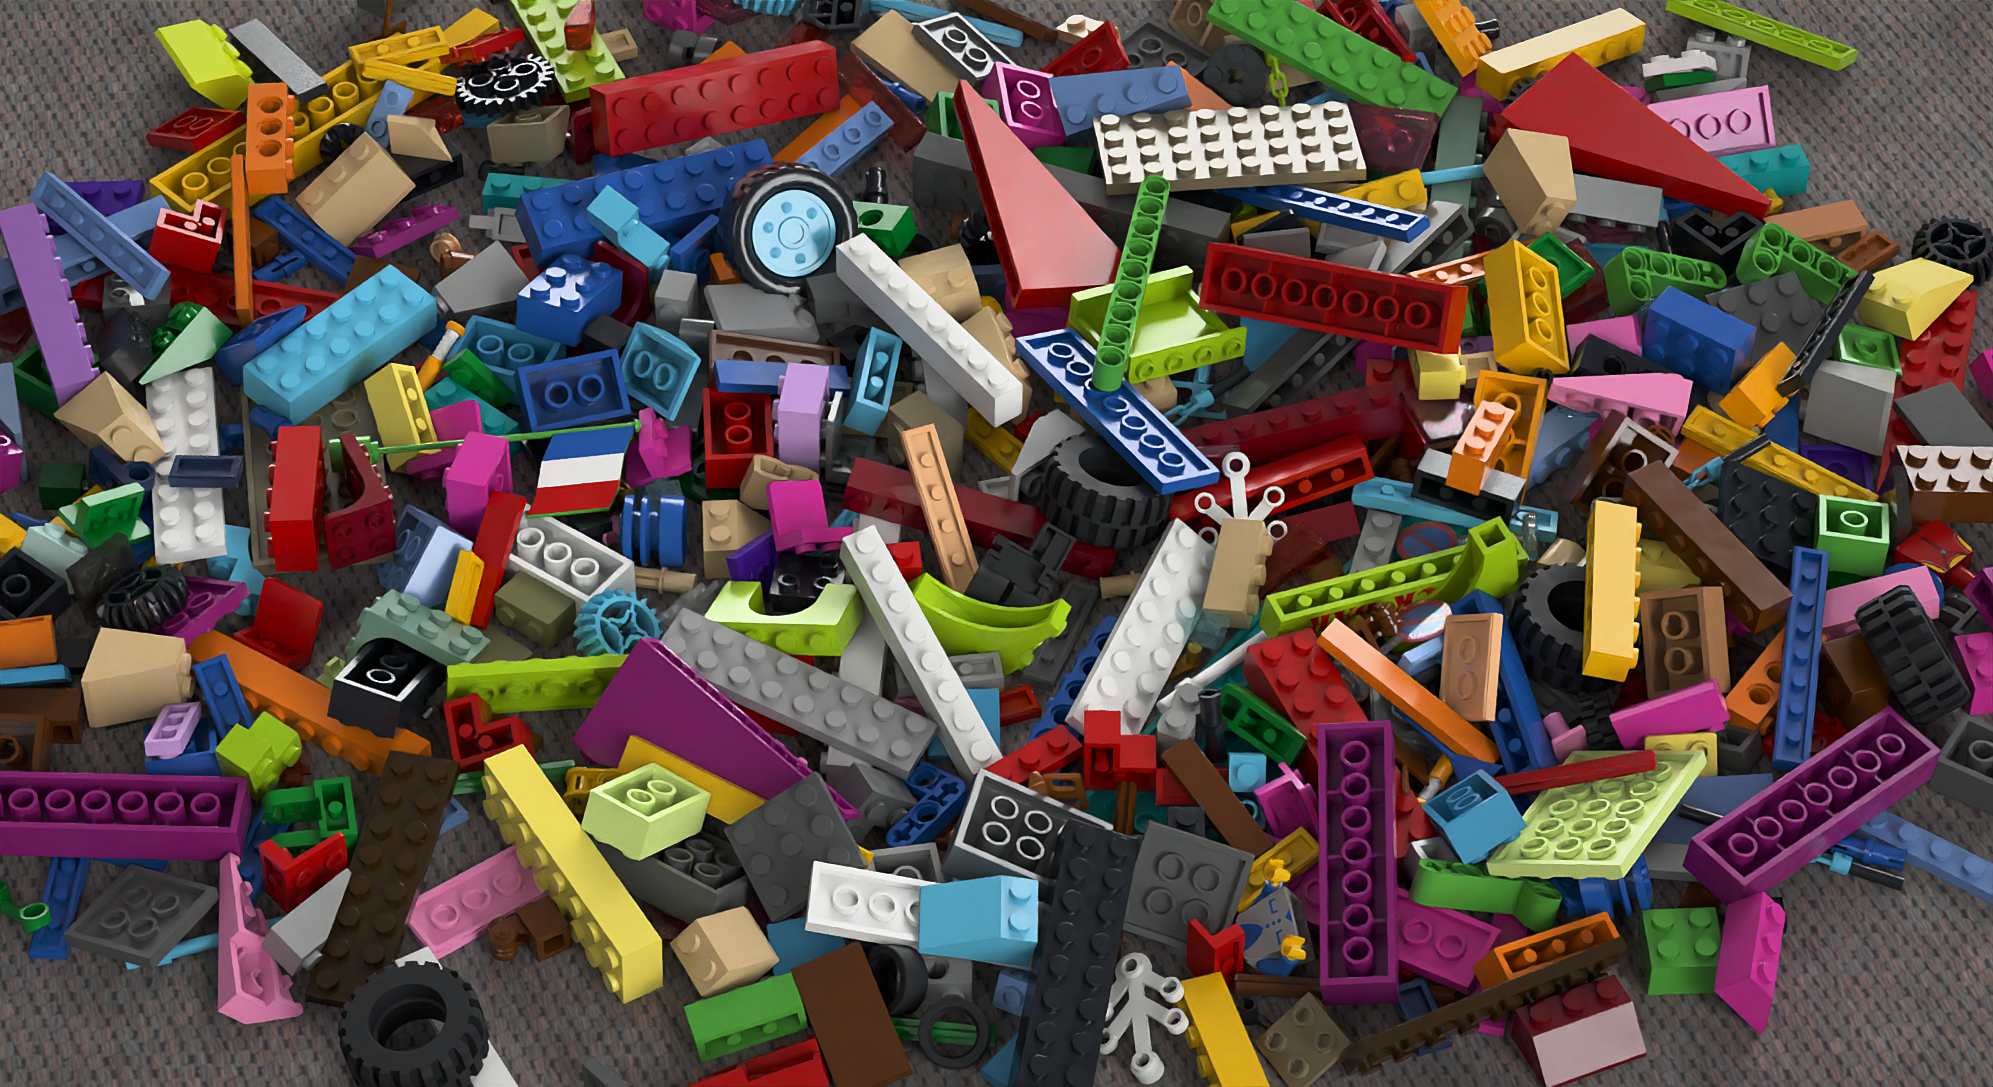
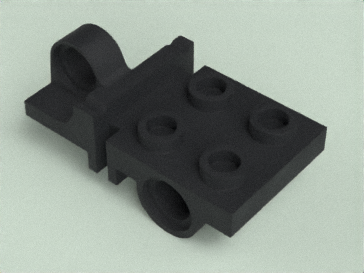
M1045 522L1041 526L1028 550L998 534L992 545L998 547L1000 551L988 550L963 595L981 602L1004 607L1040 606L1042 598L1052 585L1044 580L1045 576L1050 579L1056 578L1059 569L1077 539L1049 522Z

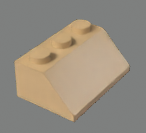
M364 132L295 199L327 234L347 248L357 242L356 237L370 231L416 185L390 154L370 135Z
M987 305L960 325L1023 384L1022 414L1010 420L1013 424L1017 425L1026 419L1033 391L1028 379L1030 371L1015 351V339L1010 333L1013 327L1009 319L1003 313L997 314Z

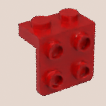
M269 577L263 582L253 626L233 633L231 638L293 671L299 670L310 664L322 616L323 604L320 600L275 577Z

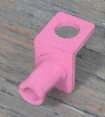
M1560 712L1551 713L1543 719L1545 730L1552 739L1551 746L1558 766L1565 762L1572 751H1589L1585 729L1582 725L1570 729Z

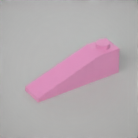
M1674 373L1554 378L1549 388L1547 399L1580 413L1596 412L1603 417V421L1606 420L1612 409L1645 429L1651 425L1665 426L1672 432L1675 439L1686 418L1693 381L1684 379L1681 375Z

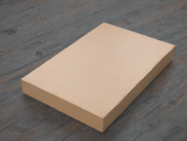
M1483 613L1446 616L1439 700L1467 722L1495 721L1503 625L1502 614Z

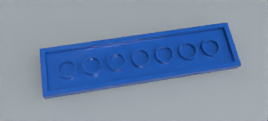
M1072 327L1016 338L1015 351L1160 495L1218 483L1220 471L1124 377L1120 388L1115 391H1102L1093 385L1092 373L1097 351Z

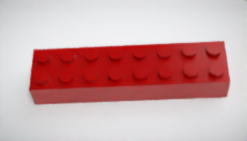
M820 40L589 86L594 146L596 150L610 157L840 109L836 47Z
M1208 242L1198 308L1437 354H1458L1469 287L1229 243Z
M1308 627L1248 646L1242 674L1255 695L1270 704L1309 739L1296 763L1319 800L1318 724L1366 722L1368 719L1326 651L1315 643L1318 638L1312 628ZM1395 764L1398 882L1408 878L1403 870V860L1410 842L1439 837V834L1410 787V794L1408 796L1402 794L1401 772Z

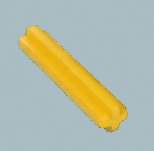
M366 59L363 67V76L366 78L385 82L389 79L403 86L449 96L454 95L457 87V79L455 77L377 60Z

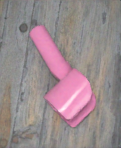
M616 515L611 517L613 531L603 534V545L606 547L612 543L619 544V517Z

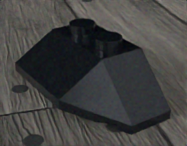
M804 0L802 21L807 26L832 35L862 34L868 29L871 0Z

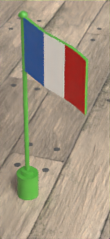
M634 419L635 422L497 436L507 438L508 442L551 438L541 463L536 496L530 510L526 514V519L609 511L619 491L624 456L635 430L639 432L642 428L640 420ZM370 435L356 436L359 444L364 443L366 445L371 465L374 462H380V455L452 448L457 447L459 443L463 444L465 440L379 448L378 441L372 442ZM340 438L329 439L332 473L344 472Z

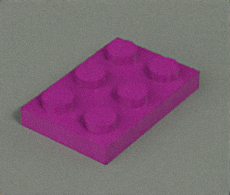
M428 203L422 204L410 210L412 215L403 220L401 217H396L383 224L384 229L374 233V230L358 235L356 237L357 242L347 248L356 255L378 259L459 219V215L455 206H442L441 203L429 206Z

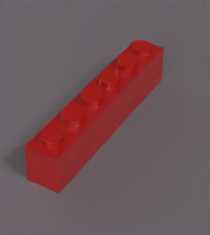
M1357 432L1249 470L1244 477L1248 517L1263 500L1266 489L1271 486H1277L1283 490L1284 501L1280 506L1274 507L1266 517L1375 478L1366 448ZM1230 478L1173 498L1168 514L1169 522L1178 517L1197 534L1205 527H1212L1220 534L1221 525L1207 514L1198 512L1194 502L1200 493H1210L1214 497L1215 503L1234 518ZM1272 490L1268 492L1267 499L1271 503H1277L1280 500V494L1278 491ZM1201 497L1198 501L1199 507L1203 510L1209 509L1212 505L1208 497ZM1206 531L1202 534L1201 538L1205 540L1213 537L1214 534Z

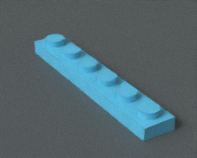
M1375 477L1353 485L1351 501H1353L1354 505H1359L1363 508L1385 510L1398 515L1421 517L1434 522L1462 525L1466 528H1473L1487 522L1410 497L1413 487L1411 483ZM1520 505L1508 530L1518 537L1529 538L1537 542L1554 543L1557 532L1558 512Z

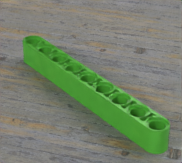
M1151 175L1143 178L1141 181L1093 367L1092 383L1102 391L1111 392L1119 389L1124 377L1170 192V183L1161 176Z

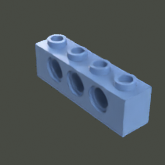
M871 101L795 162L815 167L833 177L834 180L882 142L894 122Z

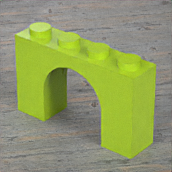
M727 581L704 617L787 655L841 656L863 620L865 612L863 598L855 584H827L817 601L809 608L790 615L766 616L764 615L765 608L761 582Z

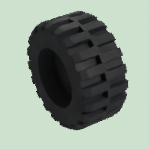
M1084 433L1081 437L1073 435L1066 440L1063 439L1050 451L1038 492V500L1043 515H1046L1047 520L1052 525H1057L1065 533L1074 536L1077 541L1082 543L1086 541L1099 548L1107 546L1111 547L1112 550H1122L1123 547L1136 549L1141 545L1145 546L1161 535L1175 492L1160 495L1101 435L1094 436L1093 433Z
M1566 562L1563 566H1559L1556 563L1546 566L1544 570L1540 568L1524 579L1517 592L1508 618V624L1524 670H1529L1532 678L1539 682L1543 680L1549 683V687L1556 690L1559 687L1568 689V693L1578 694L1580 691H1586V694H1593L1599 692L1600 688L1606 691L1621 682L1582 675L1584 633L1571 630L1560 623L1568 622L1584 627L1586 564L1582 567L1576 566L1575 562ZM1639 605L1637 617L1634 618V622L1639 623V633L1637 641L1635 644H1633V647L1638 648L1640 651L1643 643L1641 610ZM1629 669L1626 678L1628 677L1630 671H1632L1633 669Z
M1898 585L1858 607L1854 615L1856 622L1889 684L1916 725L1926 726L1968 702L1971 697L1970 690L1940 634L1910 586Z
M407 961L405 966L396 968L395 964L385 967V972L378 976L376 973L365 979V986H358L350 995L352 1002H346L341 1011L342 1019L338 1023V1035L342 1053L357 1086L467 1087L472 1083L470 1077L472 1075L477 1076L484 1066L482 1059L488 1056L490 1047L488 1043L490 1037L489 1028L476 992L473 991L469 981L465 977L459 976L456 970L448 966L440 969L439 963L425 961L424 965H418L417 961ZM419 1019H434L445 1023L440 1033L431 1042L418 1049L393 1051L384 1048L389 1036L408 1022Z

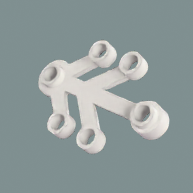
M1232 452L1224 458L1222 471L1226 477L1230 478L1234 518L1215 503V499L1210 493H1200L1196 497L1194 505L1198 512L1207 514L1221 526L1223 518L1263 521L1274 507L1282 504L1284 492L1277 486L1267 488L1264 492L1263 500L1248 517L1244 477L1249 472L1250 462L1243 453ZM1233 459H1238L1242 462L1243 468L1241 471L1234 472L1230 469L1229 464ZM1272 490L1278 491L1280 494L1279 502H1269L1267 499L1268 492ZM1201 497H1208L1211 500L1212 505L1209 509L1203 510L1199 507L1198 501ZM1278 520L1271 522L1267 527L1269 535H1271L1270 530L1273 525H1280L1284 530L1281 537H1273V546L1277 542L1282 541L1288 533L1286 524ZM1212 527L1201 529L1198 534L1200 537L1206 531L1214 534L1215 540L1210 545L1216 549L1219 539L1217 531Z
M1135 952L1124 956L1116 966L1115 974L1117 980L1111 988L1105 1022L1112 1018L1114 1007L1127 991L1129 993V1001L1108 1028H1104L1102 1041L1105 1038L1110 1039L1106 1044L1100 1046L1099 1052L1102 1054L1112 1053L1117 1048L1119 1038L1132 1023L1136 1054L1131 1061V1071L1139 1082L1152 1084L1163 1075L1164 1065L1158 1055L1152 1051L1148 1017L1165 1025L1168 1031L1175 1035L1183 1033L1187 1029L1189 1021L1181 1009L1173 1008L1169 1010L1145 997L1144 986L1146 985L1160 992L1167 1002L1175 1003L1183 997L1184 987L1176 977L1164 978L1154 973L1148 957L1142 953ZM1176 986V989L1173 992L1167 993V991L1171 987ZM1181 1018L1177 1024L1171 1025L1174 1019Z

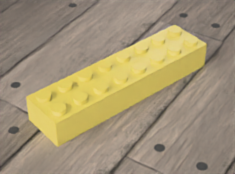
M521 744L485 759V776H482L481 781L486 792V800L483 801V807L487 817L491 821L496 820L506 844L512 843V845L516 844L518 846L516 853L521 866L524 869L532 866L536 887L541 893L549 892L550 899L570 926L572 939L576 943L580 942L583 945L590 965L593 968H599L610 993L615 992L621 1002L625 1004L663 987L662 939L587 833L581 829L577 819L525 746Z

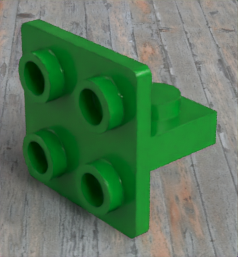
M138 482L83 497L80 502L61 507L58 511V516L98 555L149 540L153 534V531L138 517L145 489Z

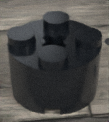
M1234 41L1225 44L1213 53L1206 64L1203 78L1206 87L1212 89L1216 95L1234 107H1245L1255 102L1268 89L1271 67L1265 63L1264 51L1246 41ZM1240 68L1244 73L1241 76L1242 79L1236 80L1233 77L1234 70L1236 71Z

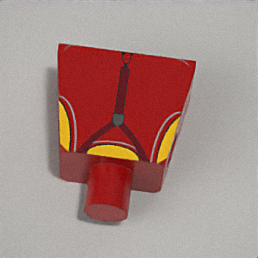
M1940 519L1931 520L1894 549L1891 566L1901 563L1927 565V568L1935 572L1940 578L1944 591L1952 585L1964 591L1976 576V574L1969 570L1973 556L1972 548Z

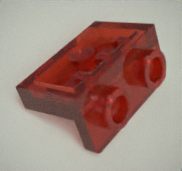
M443 95L404 113L406 116L434 119L438 133L444 132L446 134L466 125L453 96Z

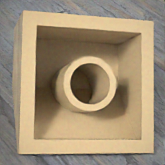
M738 500L702 501L705 579L731 578L726 557L772 527L771 521Z
M744 906L698 918L669 943L700 995L706 999L730 992L738 987L754 984L780 961L748 908Z

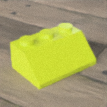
M199 19L158 28L154 32L192 89L227 110H236L248 98V84H255L250 77L253 72L245 63L238 59L240 53L230 43L225 41L227 35L216 24L209 26Z

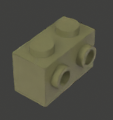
M522 570L494 594L496 619L503 625L512 627L526 635L531 641L538 642L549 649L576 626L573 624L576 620L575 600Z

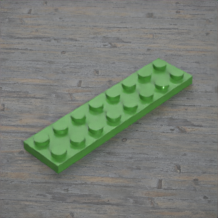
M1216 0L1205 19L1427 140L1458 91V88L1410 62L1401 61V57L1295 0Z

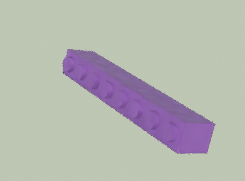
M32 202L0 211V233L60 409L98 378L100 372L98 367L91 368V365L95 364L91 346L83 345L84 342H88L82 322L77 324L75 322L80 319L75 300L68 301V298H72L68 279L60 278L65 276L59 256L53 258V255L57 254L53 236L45 235V233L50 232L45 213L39 215L35 203Z

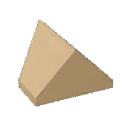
M388 114L387 123L391 153L453 162L435 127L434 119Z

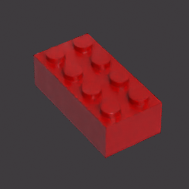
M321 426L279 427L278 441H272L271 456L275 464H269V483L273 485V488H267L266 491L267 508L270 511L264 512L265 532H271V537H268L267 540L268 557L274 558L276 572L318 571L327 480Z

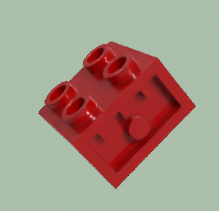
M341 832L335 833L296 858H293L286 848L281 849L271 838L259 845L265 892L287 914L343 870L349 868L346 839Z

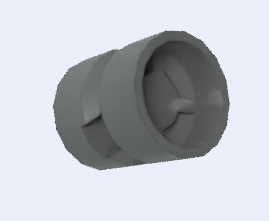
M677 29L670 42L668 52L669 67L678 69L700 64L723 46L722 38L706 34L698 38L696 32Z
M1496 191L1490 194L1473 222L1474 237L1488 236L1491 239V248L1494 249L1506 244L1518 229Z

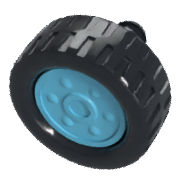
M784 161L758 166L757 169L749 171L743 178L737 181L723 201L717 226L719 248L724 256L723 259L726 265L732 270V274L738 280L750 285L754 289H760L767 294L784 295L786 297H789L790 293L793 292L803 298H808L806 278L837 272L836 246L859 235L857 212L853 207L850 196L845 193V189L839 182L815 167Z

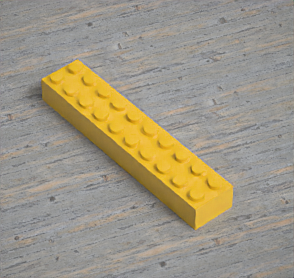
M396 32V33H394L393 35H391V36H389V37H393V36H397V35H402V34H401L400 32ZM434 57L400 65L440 74L439 61ZM349 60L321 77L327 83L329 89L327 94L305 104H300L295 100L296 112L290 115V117H294L295 136H289V138L294 140V158H289V160H293L294 179L324 162L320 155V143L329 129L341 123H354L363 129L365 128L386 83L385 81L366 78L363 74L358 75L352 61ZM405 86L414 91L413 100H410L406 111L429 98L435 92ZM247 122L149 180L151 197L155 198L162 195L172 211L189 216L193 214L197 199L229 208L226 221L231 219L230 158L231 155L243 154L244 161L246 159ZM343 139L341 140V146L343 150L347 148L349 145L347 144V142L345 143ZM270 194L249 195V207Z

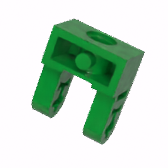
M350 776L313 780V786L273 790L262 797L263 818L268 823L284 824L317 821L318 829L280 833L271 837L281 849L286 848L289 850L293 858L298 857L335 833L341 832L346 839L348 861L352 860L358 843V832Z

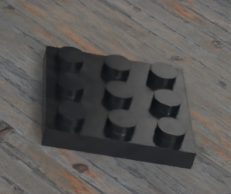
M1727 459L1721 465L1717 518L1769 571L1790 579L1794 547L1799 546L1813 549L1816 495L1736 461Z

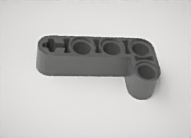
M683 317L680 323L679 339L684 341L697 354L701 362L675 420L672 421L666 418L665 424L667 431L689 425L692 430V444H695L702 437L704 428L703 388H707V334L709 329L717 330L715 321L711 319Z

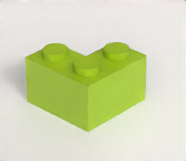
M263 711L248 730L236 723L214 751L222 776L247 777L250 797L258 802L264 794L274 790L279 782V776L287 766L291 767L297 762L302 752V745L299 734Z

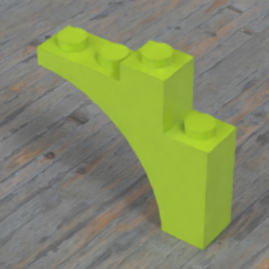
M1500 516L1468 530L1467 543L1453 570L1432 593L1417 605L1438 603L1450 608V605L1476 589L1496 599L1519 590L1516 541ZM1380 636L1390 654L1400 657L1404 653L1429 641L1411 643L1401 641L1395 636L1391 638L1390 636Z
M927 572L907 583L947 657L970 655L976 652L978 654L999 652L1003 676H1007L1016 670L1022 671L1023 668L1028 667L1034 659L1033 650L1049 637L1056 638L1066 628L1067 622L1065 619L1071 609V606L1062 598L1045 605L1022 608L1004 607L981 602L952 590L934 579Z

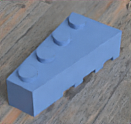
M1179 65L1048 78L1066 136L1072 146L1094 139L1092 118L1108 114L1116 116H1129L1136 113L1163 114L1170 110L1192 106Z

